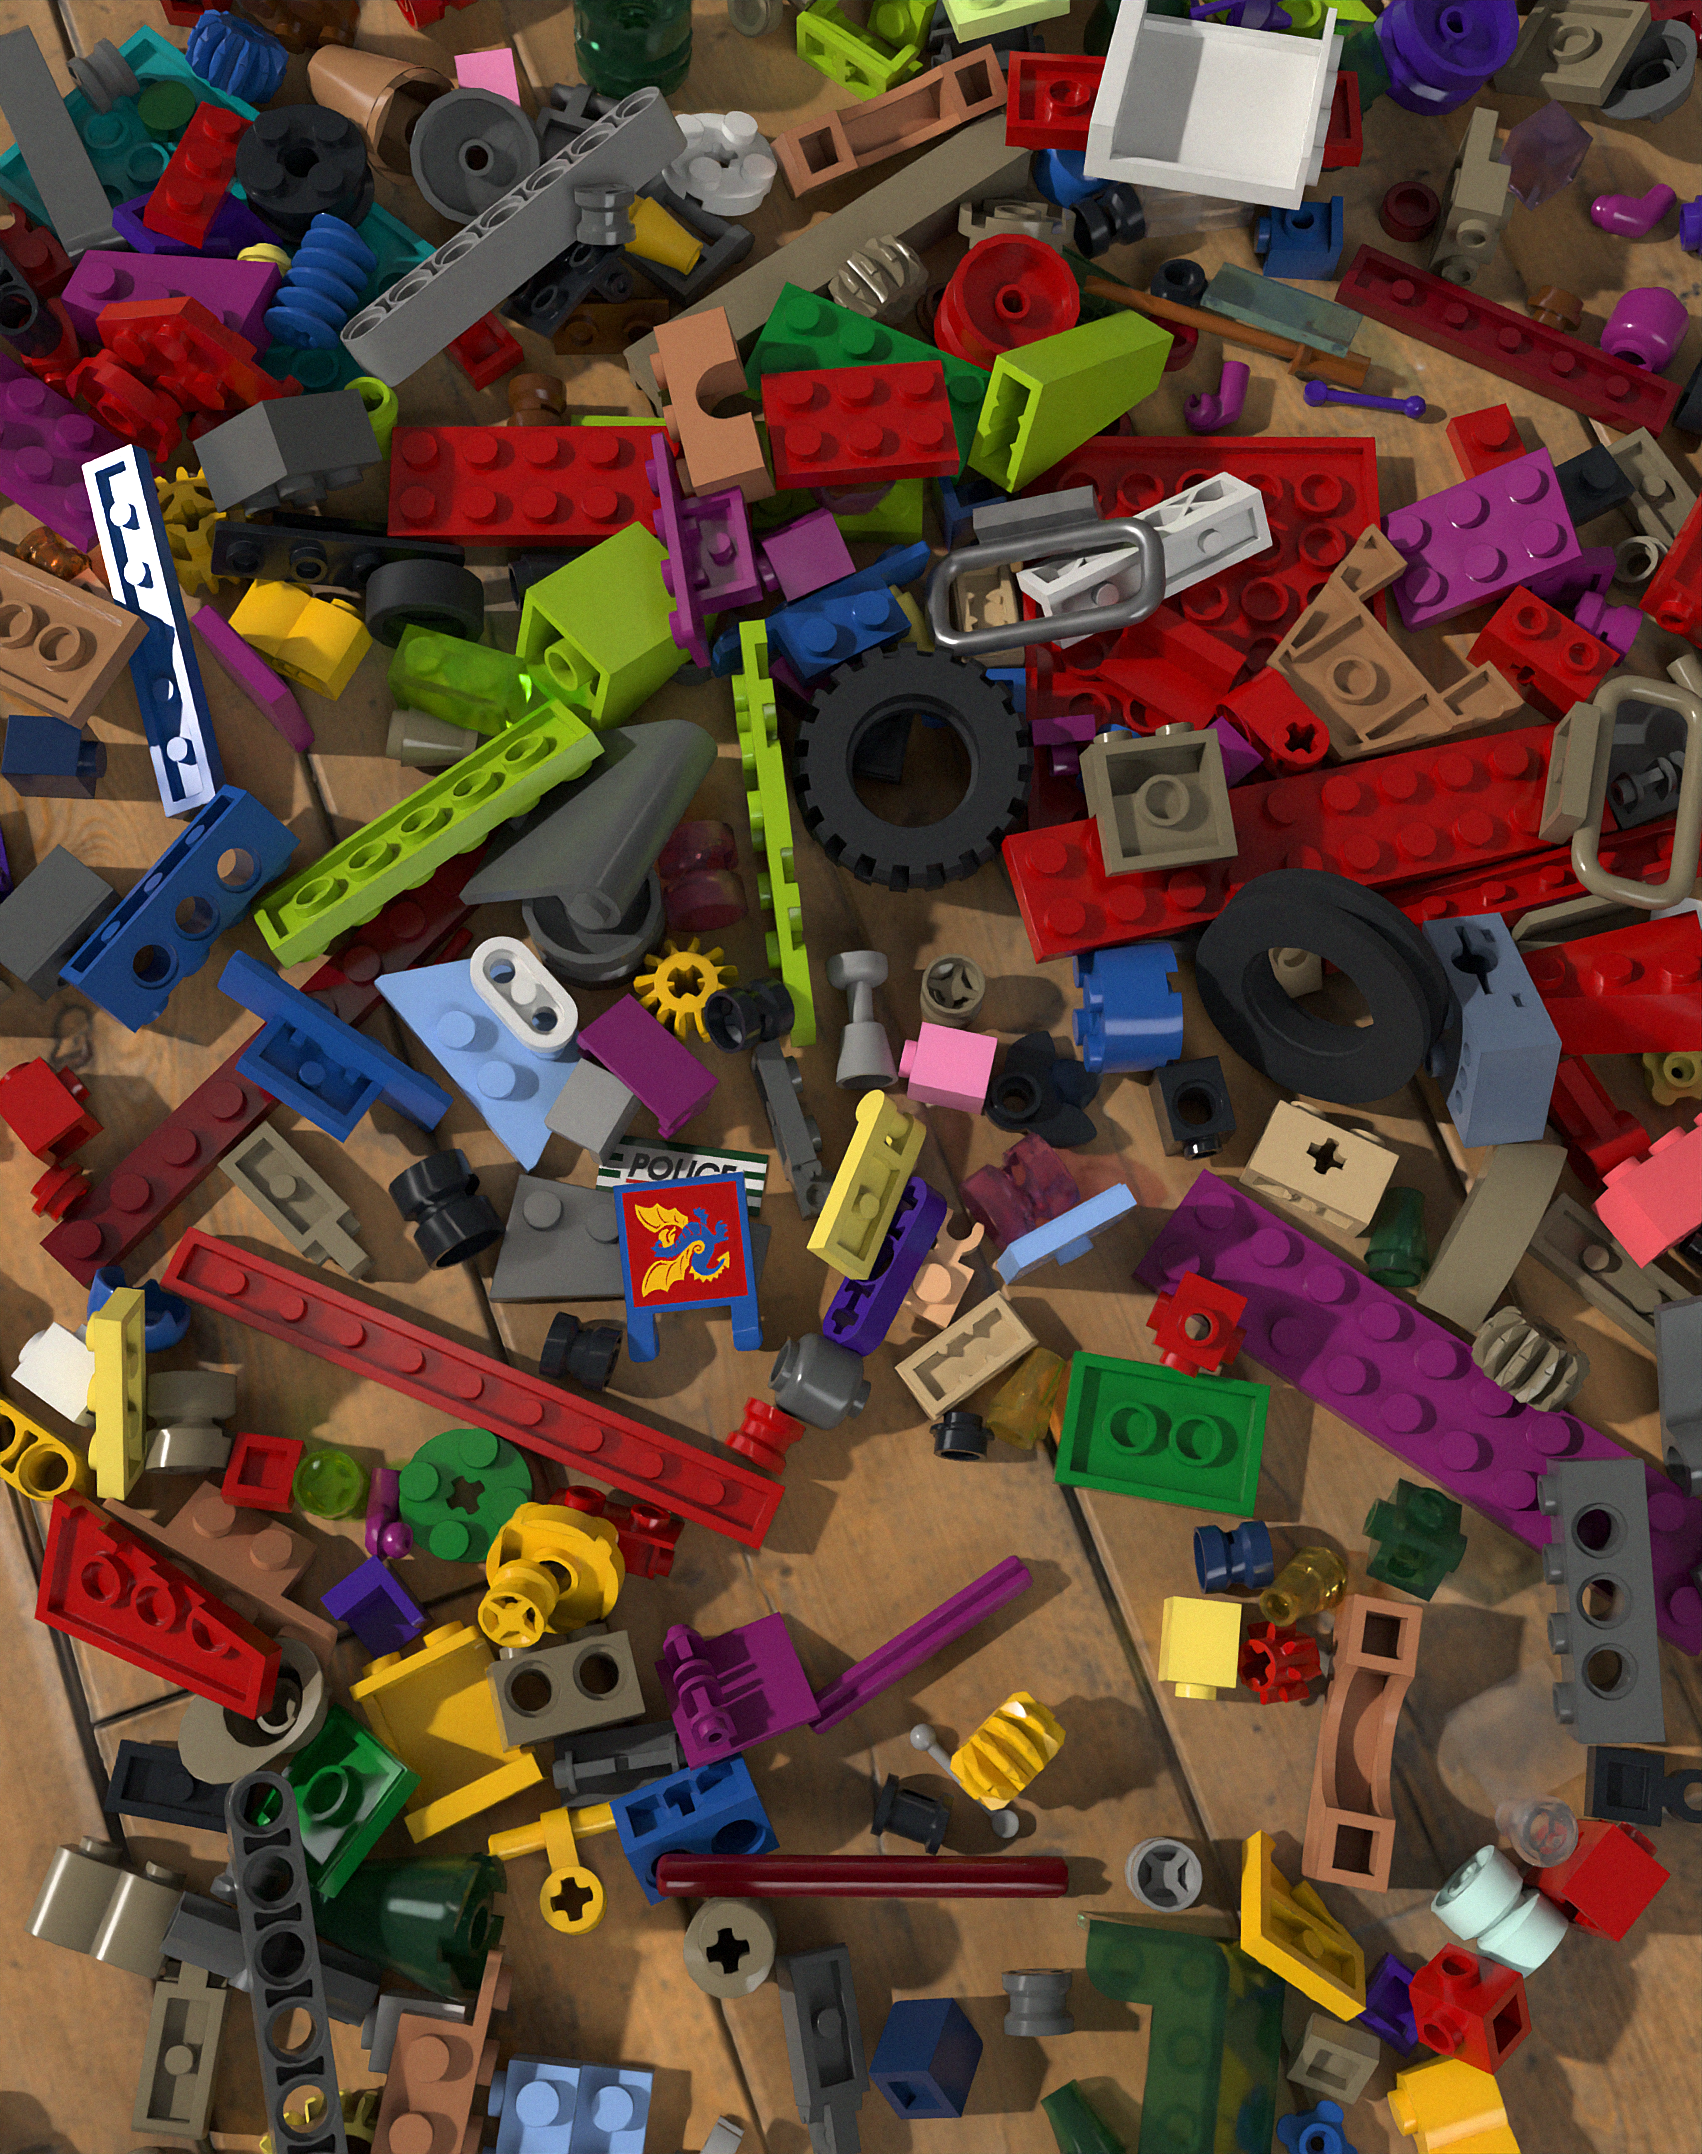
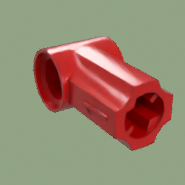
M1582 1055L1570 1057L1558 1064L1548 1114L1561 1134L1564 1135L1563 1137L1566 1140L1564 1148L1568 1150L1566 1159L1578 1179L1586 1187L1598 1190L1606 1185L1602 1179L1628 1158L1635 1156L1641 1164L1650 1159L1653 1155L1648 1149L1652 1146L1646 1130L1630 1112L1625 1110L1618 1111Z

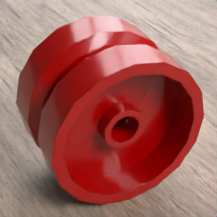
M1001 233L979 241L961 259L952 279L948 282L934 314L935 342L939 350L992 373L997 355L1073 329L1080 313L1079 286L1068 263L1050 245L1026 234Z

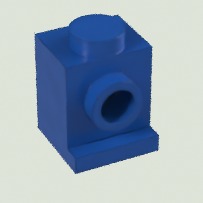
M1332 196L1330 203L1301 201L1299 210L1270 206L1267 216H1258L1254 234V252L1263 253V277L1332 280L1343 248V196Z

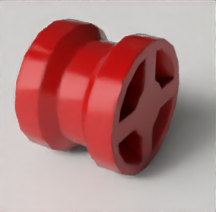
M749 1397L743 1407L744 1421L738 1430L729 1432L723 1445L754 1465L781 1477L787 1466L785 1454L791 1444L800 1442L806 1428L780 1410L758 1399Z

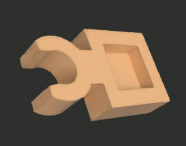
M948 1207L945 1219L935 1237L936 1246L934 1250L929 1249L899 1310L942 1331L948 1328L975 1270L959 1263L961 1257L972 1254L978 1248L984 1233V1225L977 1222L968 1238L964 1240L953 1239L947 1232V1226L950 1224L954 1210Z

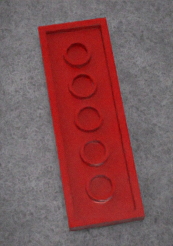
M1010 51L1007 78L1005 146L1023 147L1029 150L1061 149L1086 152L1090 121L1107 57ZM1337 70L1338 76L1331 105V116L1321 167H1359L1364 146L1358 74L1356 71Z
M667 426L392 427L387 537L462 547L597 546L636 521H639L655 538H658L653 519V510L662 508L660 497L656 498L652 492L645 466L647 460L654 459L651 435L663 432L676 460L685 458L682 441L673 444ZM684 493V498H685V500H686V499L693 498V497H697L696 494L686 497V495H685V493ZM753 502L747 504L753 537Z

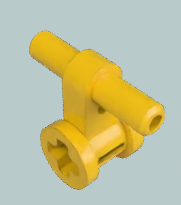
M611 1801L569 1812L568 1806L540 1813L541 1821L492 1834L488 1839L491 1858L496 1863L547 1849L552 1874L542 1886L540 1909L545 1920L553 1928L567 1935L578 1936L591 1932L599 1926L607 1912L608 1896L606 1889L599 1878L588 1869L582 1867L576 1840L617 1829L609 1804ZM571 1882H575L583 1892L592 1891L593 1901L582 1905L583 1918L577 1921L573 1920L570 1913L564 1910L557 1911L556 1901L562 1900L567 1896L566 1885Z

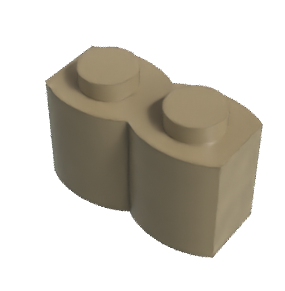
M84 1835L80 1845L70 1843L58 1846L24 1931L53 1944L91 1955L105 1963L152 1979L163 1976L167 1962L174 1958L158 1951L170 1918L184 1890L194 1894L200 1892V1890L184 1884L188 1872L174 1865L148 1859L144 1869L135 1867L120 1860L123 1851L122 1847L92 1836Z

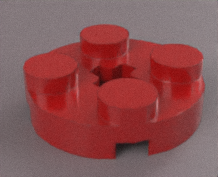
M102 349L96 357L83 358L67 377L66 386L73 400L82 393L87 402L92 406L86 412V415L127 445L132 444L146 451L150 450L157 453L155 463L166 462L181 444L182 432L176 421L183 413L178 403L160 389L154 388L152 391L148 389L143 383L132 376L130 367L114 352Z

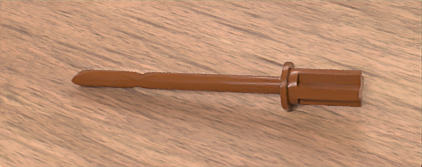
M1087 276L1083 287L1084 292L1289 358L1291 360L1287 374L1292 376L1296 371L1303 373L1305 371L1360 389L1371 362L1370 357L1316 340V338L1309 336V329L1303 328L1298 340L1294 341L1095 276Z

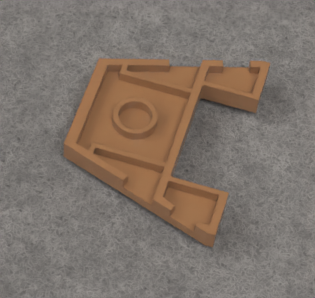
M1374 523L1364 530L1344 561H1341L1329 577L1327 584L1312 604L1308 605L1264 665L1276 669L1283 675L1296 695L1325 723L1330 735V743L1326 754L1337 767L1510 718L1518 713L1525 703L1490 660L1441 694L1435 691L1362 603L1402 576L1408 565Z

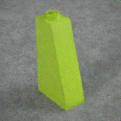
M1127 309L997 355L967 464L1010 493L1019 491L1157 390L1174 335L1133 310Z

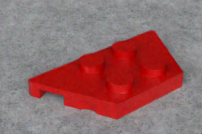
M192 296L109 303L95 320L105 349L120 356L130 367L132 376L143 383L151 391L154 388L160 389L170 395L178 403L182 412L249 409L264 400L300 396L304 390L301 383L290 374L284 380L277 381L251 361L258 349L239 333L223 325L215 314Z

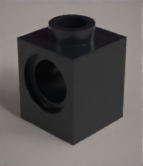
M1218 1055L1155 1068L1147 1086L1165 1156L1184 1153L1185 1160L1193 1161L1221 1153L1223 1151L1222 1144L1228 1143L1237 1130V1125ZM1184 1100H1193L1200 1103L1207 1111L1208 1122L1204 1124H1191L1187 1122L1178 1111V1103Z

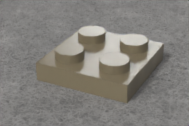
M1538 0L1518 33L1515 50L1505 65L1494 75L1496 92L1602 106L1652 21L1650 3L1628 0Z

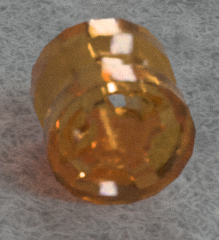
M48 526L39 527L30 532L20 542L13 557L66 582H69L87 568H90L92 571V560L78 548H69L67 540Z

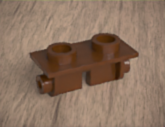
M652 293L651 297H628L621 303H612L604 298H584L553 335L555 355L624 354L623 350L654 331L653 327L665 324L671 320L670 299H659L658 293Z

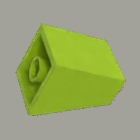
M639 521L631 524L526 589L514 664L549 700L556 696L593 732L616 729L678 671L679 666L692 658L688 648L681 650L677 648L669 624V612L676 611L677 604L676 597L671 598L667 592L661 571V561L670 559L668 546L663 547L659 538H655ZM718 612L703 616L707 642L711 640Z

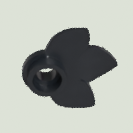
M1048 1031L1035 1032L1017 1040L1007 1051L1004 1072L994 1077L987 1086L983 1104L987 1118L994 1126L1005 1132L1023 1133L1027 1131L1041 1145L1048 1148L1071 1149L1086 1145L1096 1138L1097 1130L1089 1117L1082 1111L1098 1093L1104 1074L1086 1072L1083 1061L1055 1059V1047ZM1016 1096L1026 1103V1108L1019 1112H1013L1004 1106L1003 1101L1008 1097Z

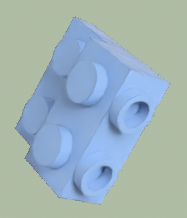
M516 2052L509 2059L508 2071L495 2070L489 2095L488 2116L501 2118L497 2147L484 2146L482 2154H644L655 2070Z

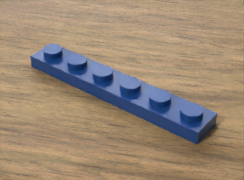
M131 444L82 465L114 603L140 616L150 628L129 659V665L166 818L182 820L200 813L227 782L147 451Z

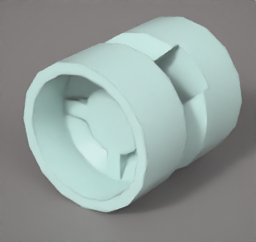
M1488 1845L1469 1857L1449 1877L1435 1896L1431 1904V1911L1454 1934L1459 1935L1464 1941L1478 1938L1476 1944L1477 1955L1488 1957L1496 1963L1522 1973L1524 1979L1536 1970L1555 1950L1568 1928V1918L1540 1890L1530 1889L1521 1892L1523 1879L1518 1875V1869L1494 1845Z

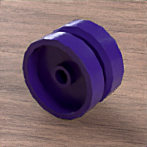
M1392 0L1371 28L1368 54L1372 73L1385 94L1406 110L1423 116L1447 115L1465 105L1479 91L1483 83L1491 79L1505 65L1515 50L1520 26L1515 1Z

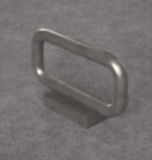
M1093 485L973 509V527L980 545L950 552L935 563L927 576L924 590L925 624L929 639L935 646L937 644L954 649L953 656H974L1126 628L1143 622L1157 610L1165 595V555L1160 534L1148 522L1135 517H1117L1106 520ZM1118 542H1130L1138 547L1141 589L1129 601L968 632H958L950 626L948 591L953 579L960 574Z

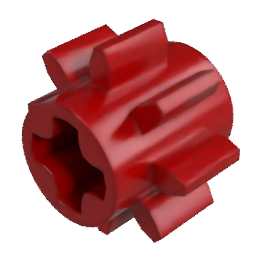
M1291 1617L1275 1621L1268 1620L1247 1625L1251 1640L1245 1641L1239 1647L1237 1671L1242 1685L1247 1686L1252 1691L1260 1692V1702L1263 1705L1282 1701L1290 1703L1309 1698V1690L1305 1682H1309L1315 1676L1322 1674V1670L1319 1668L1320 1654L1315 1644L1317 1641L1315 1637L1311 1638L1304 1632L1296 1631L1295 1618Z

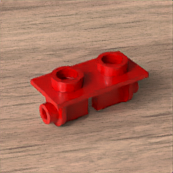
M581 1485L570 1486L567 1489L559 1487L547 1502V1504L574 1508L591 1517H601L611 1522L618 1531L619 1540L617 1545L623 1554L625 1572L650 1580H654L656 1574L669 1577L676 1551H673L684 1530L685 1523L670 1519L671 1515L668 1511L650 1504L640 1503L628 1507L607 1501L606 1495L603 1492Z

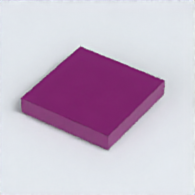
M208 604L192 616V622L222 671L288 743L300 753L314 742L313 736L315 734L289 687L213 606L210 607Z

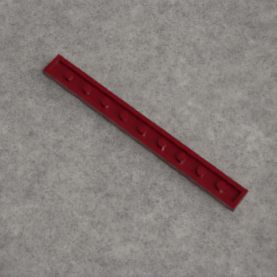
M508 818L491 829L486 840L477 848L467 853H457L436 867L434 875L426 883L415 889H404L383 906L380 913L367 922L299 991L308 997L317 998L327 1004L335 1016L356 1030L386 1000L375 987L374 981L382 975L406 971L411 963L422 965L483 904L465 905L459 898V895ZM267 1022L249 1037L39 1243L83 1287L91 1291L97 1269L118 1265L218 1166L217 1164L244 1141L282 1103L278 1098L235 1070L240 1057L268 1024Z

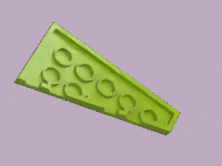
M765 619L739 622L743 674L731 675L737 733L740 739L744 786L748 800L753 852L765 851L768 872L756 873L761 910L773 909L776 930L764 932L769 969L781 968L783 985L789 991L794 1004L795 1020L790 1032L791 1048L816 1045V1023L807 951L801 933L803 926L798 882L794 881L793 874L795 872L792 849L793 840L780 740L777 739L776 732L777 718L772 678H769L768 641Z

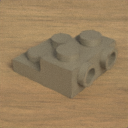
M1475 107L1447 177L1427 267L1428 273L1457 286H1471L1476 280L1480 263L1491 264L1498 244L1500 229L1506 230L1516 200L1515 193L1507 192L1512 166L1498 163L1503 145V139L1494 137L1499 111Z
M1180 722L1156 729V736L1133 739L1132 731L1130 730L1111 731L1095 736L1093 738L1094 744H1090L1079 756L1089 819H1097L1106 877L1229 861L1238 856L1217 728L1195 731L1194 723Z

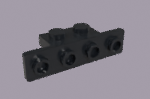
M273 511L271 526L217 521L214 528L210 567L211 573L214 575L366 590V584L371 573L386 564L402 560L431 559L464 567L465 550L462 546L388 538V523Z

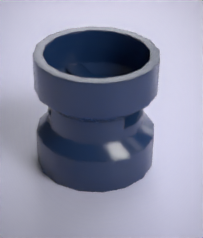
M1264 1521L1241 1522L1237 1529L1229 1530V1532H1224L1217 1525L1195 1526L1193 1534L1194 1560L1199 1586L1204 1595L1224 1593L1231 1583L1244 1584L1250 1590L1267 1589L1273 1586V1554L1269 1533Z

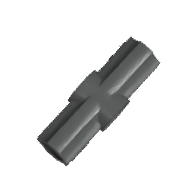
M184 1890L167 1925L158 1951L229 1978V1985L250 1993L238 1910L231 1908L232 1906L199 1893L194 1894ZM289 1931L278 1932L272 1935L265 1942L261 1951V1961L264 1969L272 1974H280L290 1970L296 1964L300 1955L298 1938ZM317 1941L328 2017L347 2025L352 2024L361 2027L365 2016L371 2010L380 1988L384 1966Z

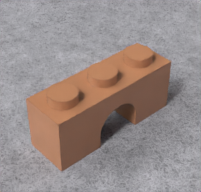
M724 306L653 327L659 352L649 355L650 362L660 391L669 389L672 404L664 406L662 409L673 444L682 441L685 458L676 460V467L686 497L696 494L699 498L740 485L747 504L775 496L776 492L763 442L751 412L727 419L710 416L713 408L722 399L749 390L736 337Z

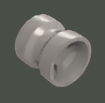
M1161 1836L1145 1838L1134 1845L1126 1858L1124 1873L1128 1888L1135 1898L1153 1910L1165 1913L1181 1911L1191 1905L1200 1893L1203 1880L1201 1864L1194 1852L1181 1842Z

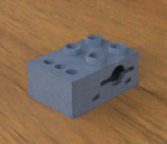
M1500 912L1423 921L1422 934L1433 948L1445 974L1449 993V1013L1441 1036L1431 1051L1425 1056L1422 1063L1427 1077H1435L1464 1148L1543 1139L1562 1041Z

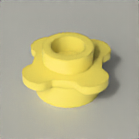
M1702 1051L1642 1054L1641 1064L1645 1068V1085L1651 1099L1657 1105L1668 1107L1689 1097L1695 1101H1702ZM1673 1068H1678L1682 1072L1681 1078L1678 1079L1672 1075Z

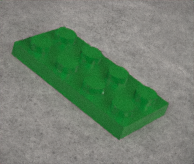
M786 281L744 368L749 390L739 392V394L762 403L760 393L761 374L941 360L960 457L958 475H949L955 489L969 459L992 373Z

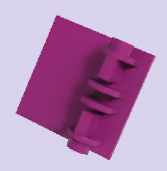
M780 1612L706 1642L703 1641L698 1631L692 1629L687 1624L675 1625L667 1631L666 1640L663 1643L665 1658L654 1662L691 1771L821 1718L820 1711Z

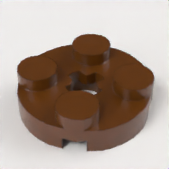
M241 0L243 8L254 15L264 26L273 31L272 36L278 38L282 46L289 53L300 55L304 53L306 47L319 50L330 44L353 48L361 21V11L354 0Z

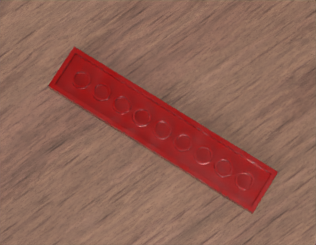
M1562 720L1229 789L1227 792L1238 849V856L1229 861L1106 877L1096 818L1008 835L1001 843V848L1036 964L1090 953L1093 949L1130 944L1210 926L1246 883L1260 875L1280 869L1303 868L1326 871L1343 876L1374 890L1572 845L1573 836H1570L1563 845L1539 839L1554 730ZM1606 794L1600 837L1611 835L1618 830Z

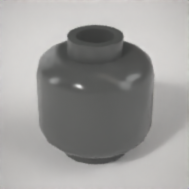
M811 1332L805 1334L797 1342L790 1339L786 1341L773 1364L768 1387L775 1391V1403L783 1413L828 1431L837 1427L846 1416L854 1419L859 1416L869 1397L871 1382L863 1379L864 1360L858 1352Z

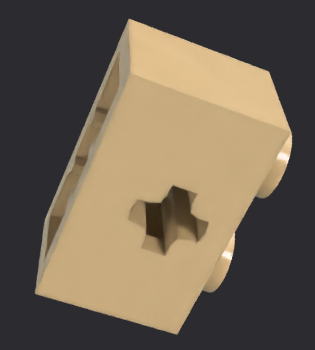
M1280 1100L1268 1116L1238 1182L1346 1234L1356 1237L1369 1225L1399 1155L1386 1150L1385 1142L1367 1131L1351 1129L1348 1132L1326 1122L1327 1116L1310 1104L1300 1101H1293L1291 1104ZM1316 1153L1322 1154L1327 1158L1325 1168L1328 1171L1325 1174H1320L1314 1170L1316 1165L1314 1156Z

